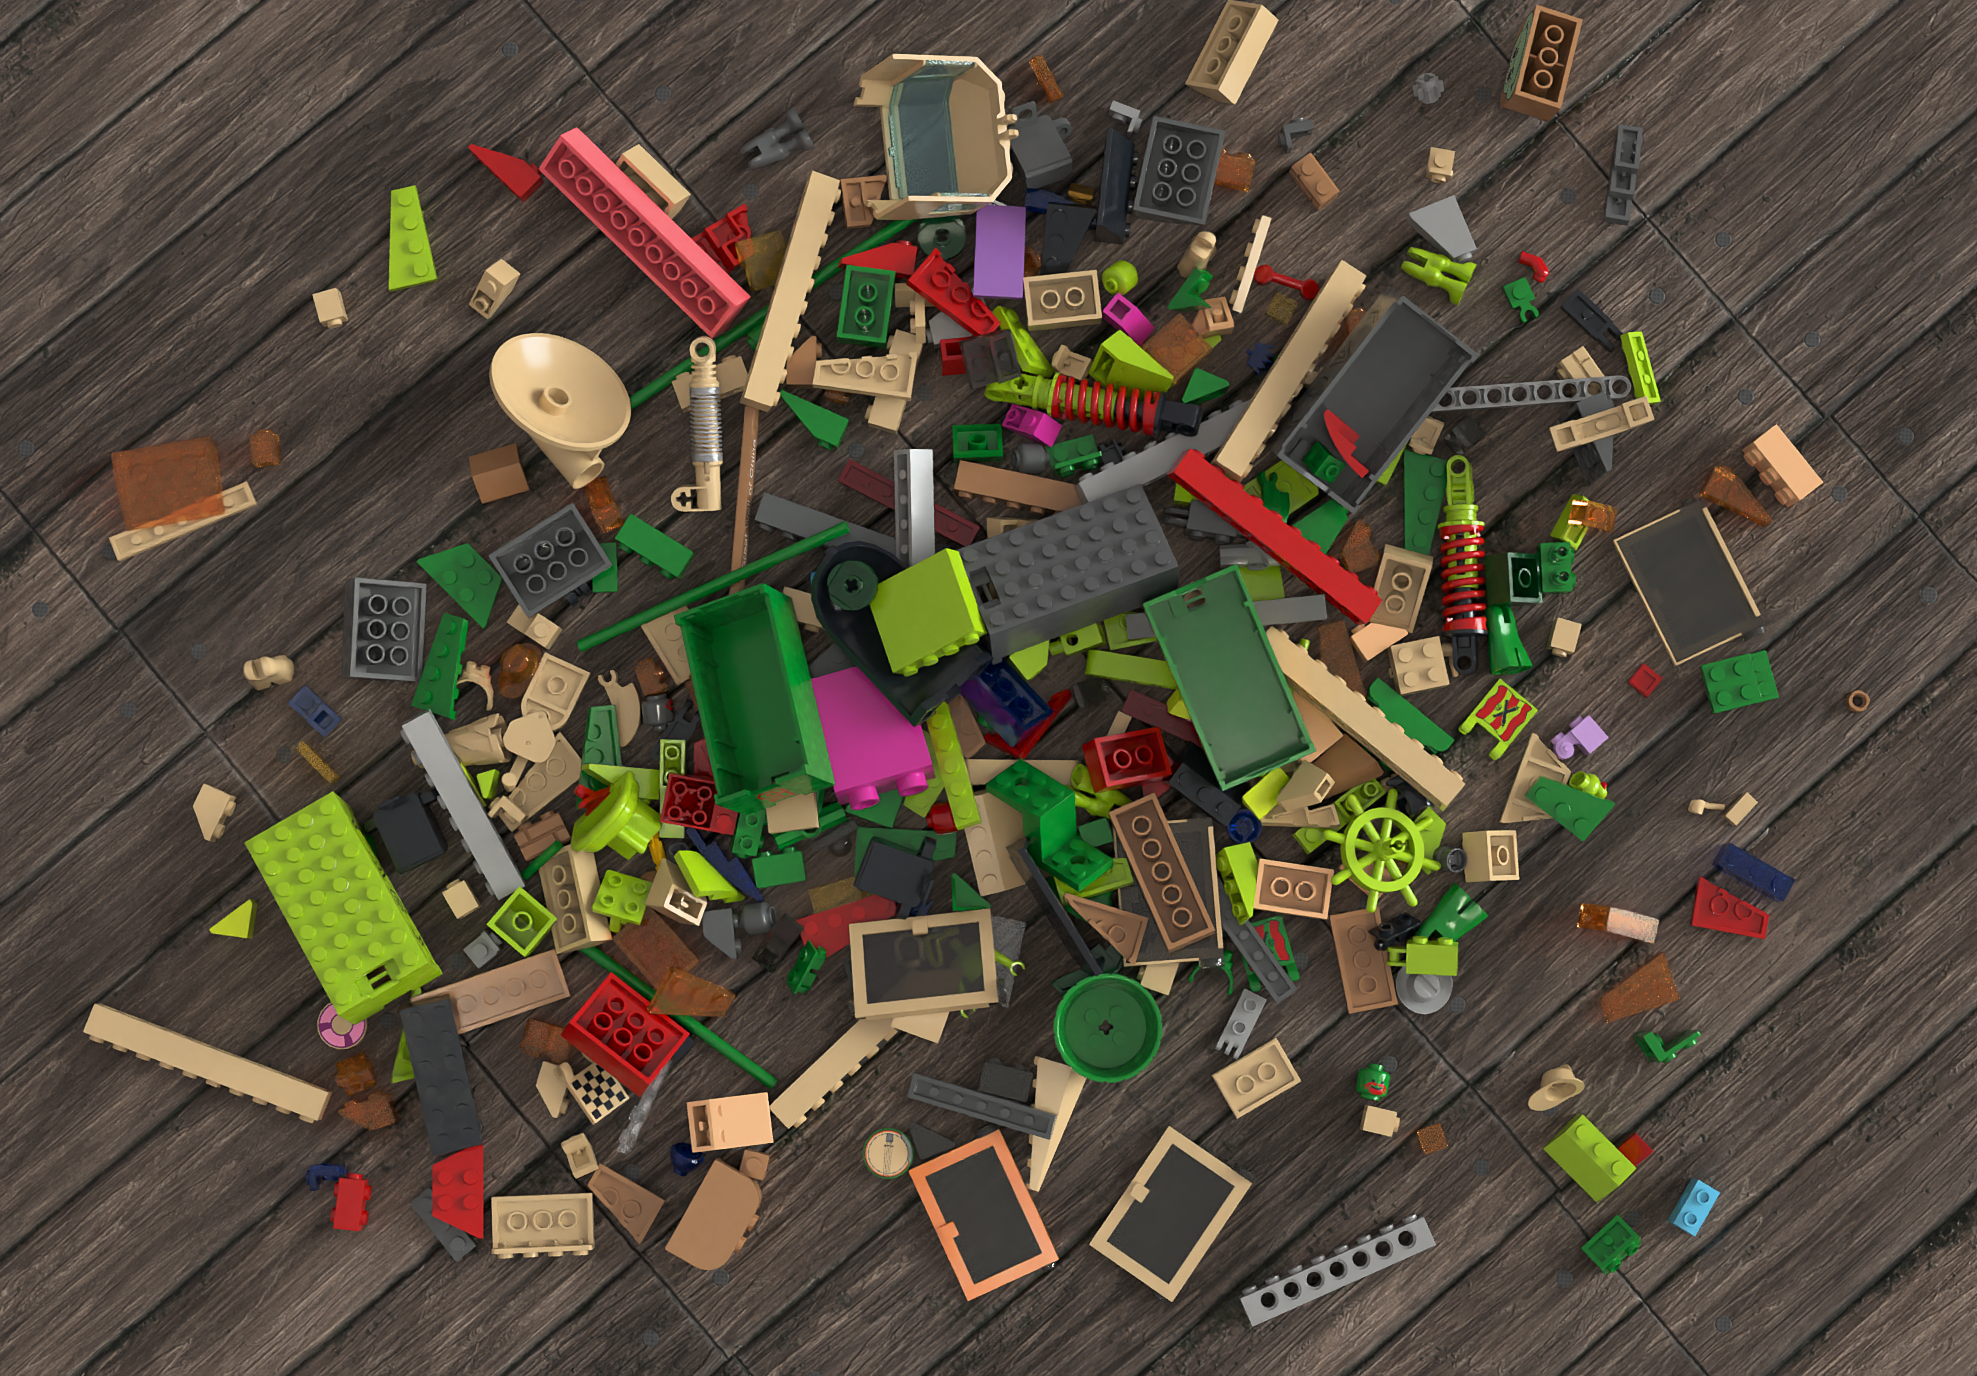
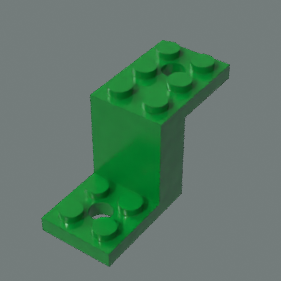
M1019 759L986 783L987 792L1022 813L1023 837L1028 835L1030 839L1027 851L1036 865L1080 892L1113 867V859L1077 837L1075 792L1022 759Z

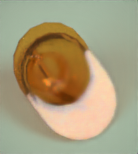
M517 643L508 647L502 653L500 658L502 669L498 678V688L506 698L514 699L526 692L542 659L541 651L536 645Z

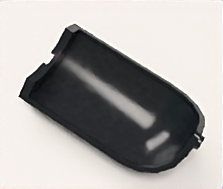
M862 541L845 542L838 546L832 545L823 553L824 559L819 564L812 580L811 601L816 618L830 638L913 727L934 716L941 703L945 702L948 705L962 693L959 688L969 680L974 681L994 659L979 642L971 645H963L955 654L944 655L938 658L939 661L933 665L920 667L914 675L904 676L903 674L893 673L870 604L860 610H844L838 607L829 596L827 580L830 572L836 565L849 560L862 561L869 565L878 577L879 583L906 570L908 566L889 551L875 544ZM856 579L847 581L850 592L858 590L859 586Z

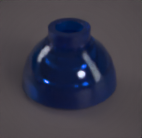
M681 1142L672 1145L670 1159L674 1166L673 1171L677 1175L687 1176L688 1172H692L701 1166L704 1161L703 1153H692V1145Z

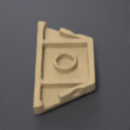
M1531 733L1499 823L1552 819L1550 815L1525 797V793L1540 775L1567 785L1571 771L1564 763L1558 760L1552 750L1548 749L1535 733Z

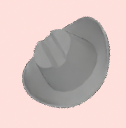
M1405 966L1400 968L1396 977V991L1399 999L1409 1010L1419 1014H1430L1441 1009L1449 1000L1453 988L1452 976L1406 974Z

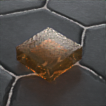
M1440 1123L1416 1130L1424 1155L1448 1147Z

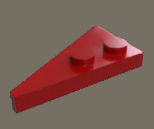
M1065 689L1062 692H1058L1051 696L1052 700L1039 708L1035 705L1020 714L1016 719L1006 722L1004 724L1005 728L992 736L990 733L986 734L983 737L985 742L1017 759L1024 760L1072 697L1070 690Z

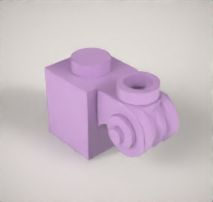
M1588 715L1584 718L1578 716L1569 724L1571 729L1565 735L1561 731L1550 742L1553 744V753L1558 759L1563 760L1573 755V745H1577L1585 755H1588L1609 737Z

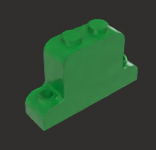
M1377 677L1368 687L1366 699L1385 714L1384 718L1390 723L1395 722L1404 729L1406 736L1410 739L1418 740L1432 754L1436 755V753L1447 750L1455 741L1380 678ZM1360 744V747H1362L1368 754H1372L1369 750H1367L1363 745ZM1379 760L1378 763L1390 772L1391 768Z

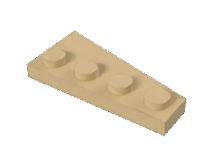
M909 352V354L905 355L886 354L883 357L864 356L861 359L850 360L849 358L816 361L813 387L911 401L918 352Z
M560 731L555 737L556 744L550 757L543 763H535L520 784L509 795V798L529 815L525 822L579 781L582 758ZM504 809L498 814L511 832H514L517 827L524 824L518 821L515 824L503 815Z

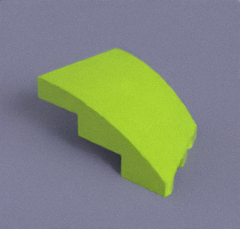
M683 850L675 854L674 858L695 897L708 896L710 900L723 899L724 903L744 900L745 896L700 853Z

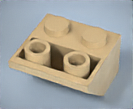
M662 858L645 905L679 923L699 926L707 905L706 896L695 897L679 866Z

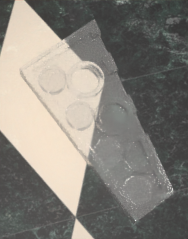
M671 1059L642 1094L639 1105H634L628 1118L631 1122L628 1128H624L618 1140L620 1145L617 1151L625 1155L632 1151L671 1065Z

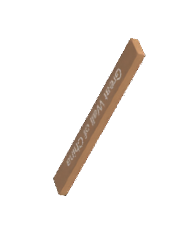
M746 405L744 412L731 572L747 565L760 413L759 409ZM745 579L729 587V595L744 590Z

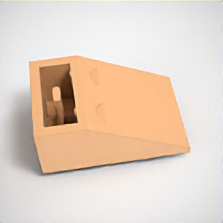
M768 1092L687 1102L692 1153L773 1143Z

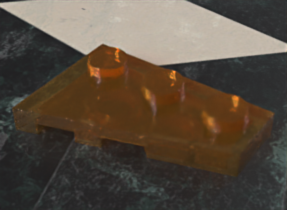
M1661 952L1653 960L1642 966L1637 972L1600 998L1607 1022H1612L1680 999L1665 953Z
M671 967L647 1010L650 1014L724 1017L736 995L733 991Z

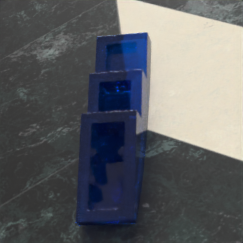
M696 828L685 830L701 854L719 873L757 901L765 900L738 857L728 861L716 841L707 846Z

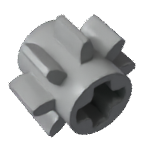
M1433 73L1420 75L1416 80V85L1412 86L1414 97L1418 96V100L1425 104L1436 102L1441 97L1440 92L1444 91L1443 80H1439L1438 76H1435Z

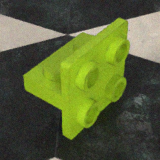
M607 870L592 911L611 917L609 931L619 933L622 924L626 925L627 922L640 925L647 907L645 902L653 883Z

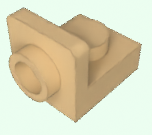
M1431 147L1425 178H1431V181L1434 183L1442 184L1445 181L1449 182L1453 175L1452 167L1455 151Z
M507 796L497 797L488 807L491 810L487 814L489 817L496 818L504 809L503 815L514 824L516 821L524 823L529 817L524 810Z

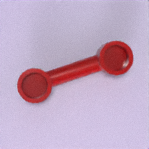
M1268 265L1258 266L1253 275L1254 282L1259 286H1266L1270 282H1275L1299 290L1300 296L1306 301L1314 300L1319 292V285L1313 279L1300 281L1275 273Z

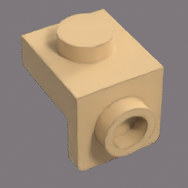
M1061 345L1052 358V367L1056 372L1067 376V378L1073 376L1075 381L1079 383L1083 378L1086 379L1093 363L1092 359L1069 351L1065 345Z
M1428 416L1410 438L1409 446L1412 447V450L1421 455L1426 453L1431 455L1444 422Z
M584 1133L572 1136L561 1143L576 1179L599 1169L592 1146Z

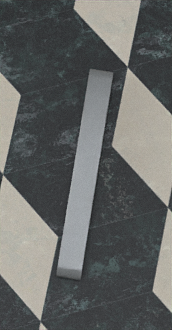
M1605 376L1454 387L1446 392L1452 398L1451 404L1447 407H1442L1438 403L1431 413L1577 403L1592 396L1587 391V386L1590 383L1598 384L1601 392H1605L1606 397L1610 396L1612 400H1619L1628 395L1631 390V384L1624 376ZM1621 381L1625 384L1626 390L1623 394H1616L1613 391L1612 384L1614 382ZM1565 385L1574 386L1576 390L1575 396L1571 398L1565 397L1562 393V388ZM1543 386L1551 391L1550 398L1545 400L1537 395V390ZM1521 388L1526 392V398L1523 401L1514 400L1512 392L1515 389ZM1497 390L1501 394V400L1498 403H1491L1488 400L1487 394L1490 391ZM1466 392H1472L1476 395L1477 400L1474 404L1467 405L1463 402L1462 396Z

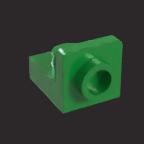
M1316 441L1302 460L1314 475L1329 483H1333L1346 466L1342 460L1333 456L1327 447L1319 441Z

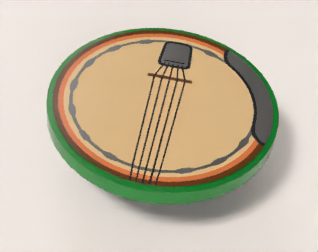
M880 1129L874 1132L864 1145V1162L867 1168L880 1178L892 1179L899 1177L908 1170L912 1163V1144L909 1138L897 1129Z

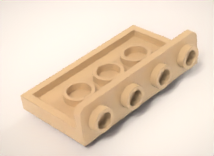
M593 1192L491 1197L493 1236L491 1254H498L499 1259L513 1258V1253H523V1257L526 1258L538 1257V1252H548V1256H563V1251H573V1255H588V1250L595 1248Z

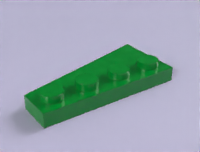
M1404 449V549L1429 555L1447 483L1448 460L1421 455Z
M447 613L443 614L411 706L425 711L430 708L434 714L455 720L456 711H453L454 700L458 699L459 689L456 686L458 675H461L462 672L460 658L461 653L465 650L468 620Z
M615 705L588 708L581 767L583 764L622 766ZM580 770L579 784L595 792L608 787L583 770ZM577 796V801H576V809H580V808L578 807V804H579L581 801H583V800H582L581 798H579L578 796Z
M857 827L854 877L857 876L872 837L883 838L915 851H919L925 836L936 839V845L931 858L934 861L955 857L956 832L938 835L935 831Z

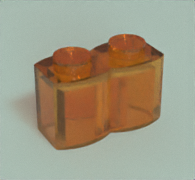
M528 1018L520 1048L525 1049L524 1054L534 1057L544 1054L549 1056L548 1061L562 1064L564 1060L570 1061L574 1046L560 1036L565 1027L534 1018Z

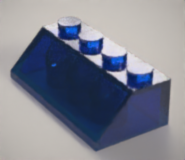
M1003 657L1000 663L993 665L991 661L974 681L969 680L959 688L962 691L961 695L1011 748L1026 739L1054 712Z

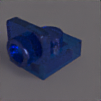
M345 1164L311 1165L310 1170H307L306 1183L310 1185V1191L320 1189V1176H323L324 1181L338 1180V1176L345 1174Z

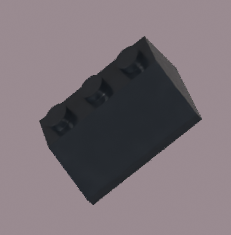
M1189 741L1171 766L1172 775L1161 780L1216 823L1223 826L1229 824L1241 807L1242 797L1245 795L1249 785L1243 782L1222 791L1204 750L1192 741Z

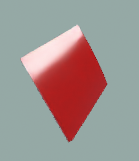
M746 204L727 213L724 218L691 238L727 274L734 271L754 255Z
M1326 409L1324 412L1325 423L1336 448L1349 466L1363 478L1369 470L1352 455L1353 451L1357 448L1354 443L1360 436L1338 416Z

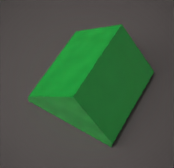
M1195 368L1181 403L1200 405L1225 395L1230 386L1229 382L1199 368Z
M1001 424L952 425L954 463H960V460L972 463L1003 462Z

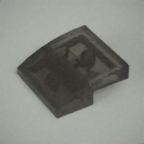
M1010 329L994 331L959 341L971 389L974 390L994 382L1000 384L1021 376Z

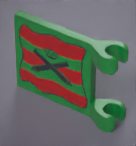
M1278 915L1252 922V926L1279 964L1286 967L1287 975L1291 981H1297L1300 976L1282 916ZM1241 954L1251 992H1257L1261 989L1259 978Z

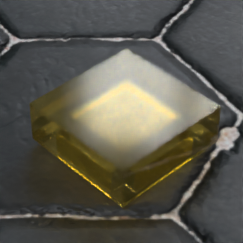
M1276 292L1265 315L1287 326L1298 302Z

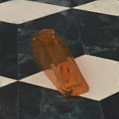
M1723 465L1710 469L1698 496L1760 526L1766 527L1771 524L1772 518L1739 476L1733 474L1732 469Z

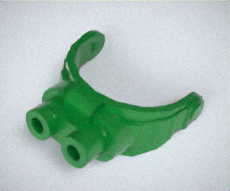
M1225 949L1223 952L1224 959L1199 961L1190 972L1188 982L1192 983L1195 973L1200 968L1217 966L1223 969L1229 976L1230 985L1227 989V995H1231L1234 984L1232 973L1233 960H1231L1233 952Z

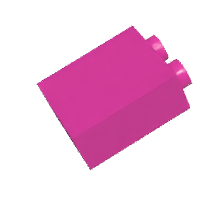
M857 666L811 679L835 780L834 790L840 805L849 803L851 810H862L880 802L878 794L898 789L900 796H911L921 793L928 788L926 780L936 777L921 724L913 727Z

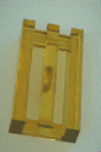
M301 741L296 746V750L328 783L335 784L341 778L307 743Z

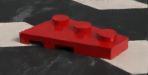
M1701 876L1698 877L1690 926L1758 939L1766 938L1769 914L1731 895L1726 890L1715 886Z

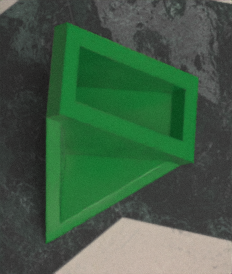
M955 872L952 874L953 912L989 909L991 907L984 898Z

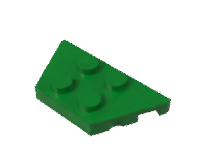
M468 543L417 561L483 629L487 627L488 619L492 608H494L496 596L501 588L503 578Z

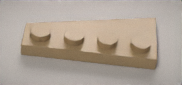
M1261 215L1260 219H1255L1251 232L1255 234L1253 243L1248 242L1244 254L1245 257H1248L1245 267H1240L1236 279L1241 282L1238 290L1233 289L1229 304H1233L1232 310L1242 313L1272 219L1270 217Z

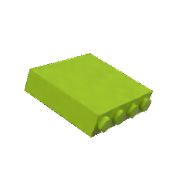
M945 548L879 583L876 597L870 604L892 672L903 674L904 676L916 674L920 667L933 665L939 661L938 658L944 655L955 654L963 645L974 644L980 640L979 637L987 634L959 551Z

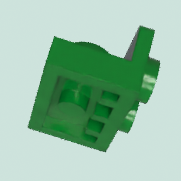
M1617 1214L1581 1249L1600 1268L1601 1272L1606 1275L1609 1272H1615L1627 1255L1632 1256L1640 1248L1641 1240L1639 1235Z

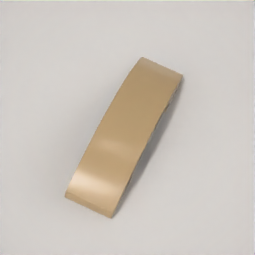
M1644 396L1578 420H1571L1550 427L1549 430L1556 451L1560 452L1630 430L1655 419L1648 398Z

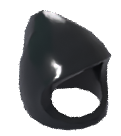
M1399 775L1386 782V786H1393V789L1398 791L1397 806L1400 812L1409 819L1424 806L1434 808V804ZM1406 803L1409 805L1410 815L1406 811Z

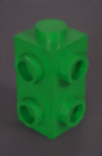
M766 809L749 815L738 813L734 835H731L729 844L734 855L741 858H749V855L756 856L758 849H762L764 835L761 834L763 825L767 826L768 823Z

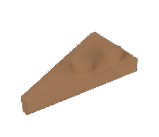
M1064 892L1063 899L1127 961L1135 964L1149 918Z

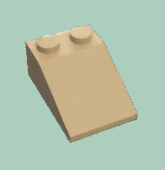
M1385 544L1373 587L1378 592L1377 596L1383 601L1368 622L1405 629L1407 632L1413 633L1433 564L1432 556Z

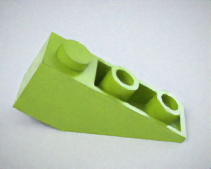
M1250 842L1225 847L1215 855L1216 867L1221 873L1224 881V890L1229 895L1232 912L1237 918L1239 925L1244 924L1253 916L1258 863Z

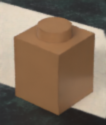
M746 1148L739 1172L751 1178L764 1180L771 1154Z

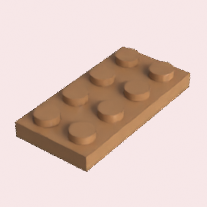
M1378 906L1374 913L1361 909L1330 915L1329 921L1348 1014L1397 1005L1391 967L1387 965V960H1389L1387 950H1376L1374 947L1376 937L1368 933L1369 930L1381 924Z

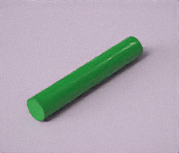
M557 840L553 842L521 872V876L528 880L562 849V843Z

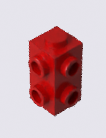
M347 1173V1177H341L339 1182L335 1183L334 1197H337L336 1207L332 1208L330 1221L334 1222L333 1229L360 1231L363 1230V1226H367L369 1211L365 1210L366 1200L369 1201L371 1198L372 1186L368 1185L369 1179L362 1178L363 1174Z

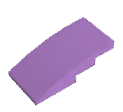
M987 205L977 211L973 297L1022 300L1026 207Z

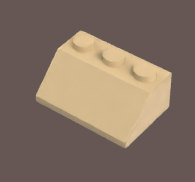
M639 144L622 153L615 164L671 219L677 215L691 195Z

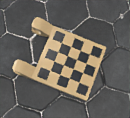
M582 1053L592 1063L591 1065L573 1076L571 1066L564 1062L554 1069V1074L565 1083L594 1125L627 1101L629 1097L616 1078Z

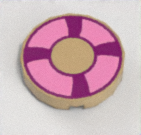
M329 1003L320 1012L317 1026L321 1039L328 1046L336 1049H349L358 1045L363 1040L368 1030V1021L365 1019L354 1025L340 1017L333 1004Z

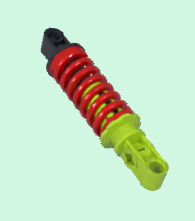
M993 369L990 371L984 395L993 401L1030 406L1035 410L1039 408L1047 410V415L1052 419L1067 418L1069 421H1074L1078 417L1079 421L1084 424L1088 423L1091 419L1095 426L1101 425L1104 421L1107 428H1113L1117 423L1119 430L1124 431L1130 426L1131 431L1134 433H1138L1143 427L1142 434L1150 435L1154 438H1159L1161 431L1177 433L1188 437L1196 436L1203 416V409L1197 405L1167 401V392L1164 391L1153 392L1154 402H1151L1152 391L1150 390L1145 392L1144 400H1138V388H1133L1131 398L1125 397L1126 386H1120L1119 391L1115 392L1113 391L1114 385L1112 383H1108L1106 390L1100 389V381H1095L1093 387H1088V380L1085 378L1081 380L1080 385L1075 384V377L1070 376L1067 381V376L1056 372L1053 379L1049 380L1041 375L1035 377L1007 372L1002 369Z
M1455 455L1447 462L1446 494L1448 506L1443 507V511L1446 513V522L1438 524L1440 539L1446 542L1440 546V552L1446 555L1441 558L1440 564L1447 568L1441 572V578L1448 581L1441 586V591L1448 594L1442 598V605L1448 608L1442 611V617L1446 619V623L1442 626L1443 632H1441V637L1452 639L1454 669L1464 676H1470L1479 667L1478 638L1489 635V631L1486 628L1487 618L1485 616H1475V611L1486 609L1485 603H1475L1476 597H1484L1486 595L1485 590H1475L1478 589V584L1485 583L1484 577H1478V571H1483L1485 565L1478 564L1477 558H1483L1485 555L1484 551H1477V545L1484 543V539L1480 537V532L1484 530L1485 523L1477 521L1476 512H1478V506L1473 505L1472 465L1464 456ZM1459 462H1464L1465 470L1460 474L1454 473V466ZM1469 657L1472 661L1471 667L1468 670H1462L1460 668L1461 660Z

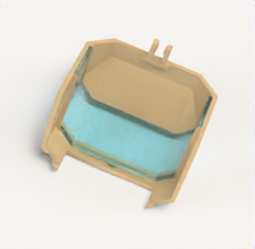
M892 54L861 75L859 86L863 88L861 96L855 98L854 106L880 107L890 200L864 201L867 207L874 209L873 215L876 220H912L972 214L992 203L1012 179L1013 165L1010 162L1009 154L1010 140L1017 138L1019 133L1015 129L1007 130V125L1015 123L1017 115L1005 114V93L1002 90V82L978 57Z

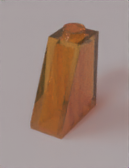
M1582 903L1577 927L1654 944L1658 933L1659 919L1611 906Z

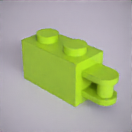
M1414 936L1412 940L1407 941V947L1388 946L1387 948L1389 952L1387 965L1405 966L1406 974L1457 975L1458 942H1453V938L1440 937L1438 941H1428L1427 937ZM1399 953H1406V960H1399Z

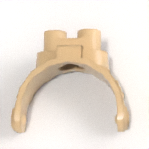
M468 661L466 669L462 670L461 676L457 680V685L465 681L479 684L487 693L488 704L486 710L491 711L494 691L490 683V667L487 665L477 667L475 662Z

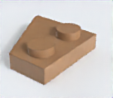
M887 175L840 179L839 184L846 229L871 226L874 218V209L867 207L864 201L880 200Z

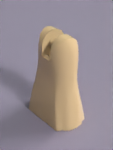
M1202 231L1192 238L1177 265V269H1179L1182 277L1187 279L1195 267L1207 270L1208 262L1212 261L1217 251L1214 234Z
M286 655L272 658L265 656L260 659L249 660L243 667L244 677L256 690L269 688L272 682L279 685L290 682L295 673L293 661L287 658Z

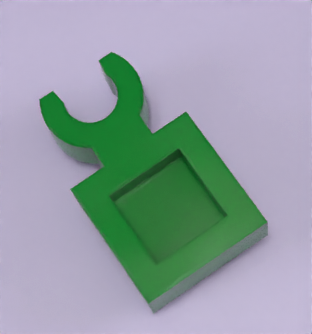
M1526 277L1502 287L1511 310L1519 308V320L1522 324L1527 322L1525 312L1532 313L1534 319L1539 316L1536 307L1530 305V302L1534 301L1535 297Z

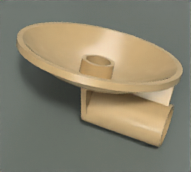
M544 333L523 334L509 339L499 347L491 361L489 369L491 388L504 412L528 433L574 489L582 488L593 481L604 468V462L599 458L600 452L603 448L615 443L623 435L631 417V404L628 393L615 371L602 358L586 347L569 339Z

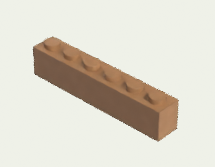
M960 460L954 486V492L958 493L960 498L972 500L974 496L982 498L983 503L992 505L1002 502L1006 503L1007 508L1020 510L1021 507L1030 508L1031 513L1044 515L1045 512L1054 513L1055 515L1083 504L1075 490V484Z

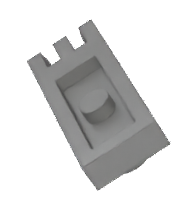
M1244 988L1215 1049L1220 1051L1225 1042L1227 1046L1224 1054L1229 1055L1232 1047H1235L1237 1049L1234 1051L1232 1058L1237 1060L1267 999Z

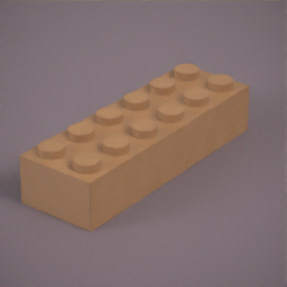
M1155 793L1108 812L1168 953L1215 934L1214 926Z

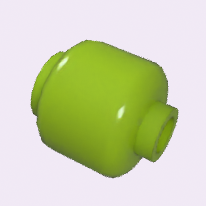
M1124 260L1114 262L1102 274L1104 288L1114 296L1117 293L1122 296L1125 295L1138 282L1136 268Z

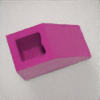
M1119 293L1114 296L1102 311V318L1118 331L1124 332L1139 347L1155 329L1140 310Z
M1015 404L1011 405L1002 423L1003 427L1035 443L1051 448L1062 427L1061 424L1045 413Z

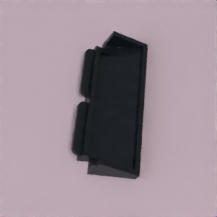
M1028 835L1007 846L1006 849L1011 855L1009 858L1073 960L1078 962L1083 972L1095 976L1103 973L1104 957L1094 958L1027 851L1030 841Z

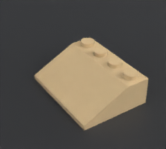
M986 789L974 792L982 823L965 828V833L980 896L1006 891L1026 884L1009 858L1011 855L1006 849L1007 846L1023 838L1022 813L993 796ZM1037 866L1044 878L1051 876V874Z

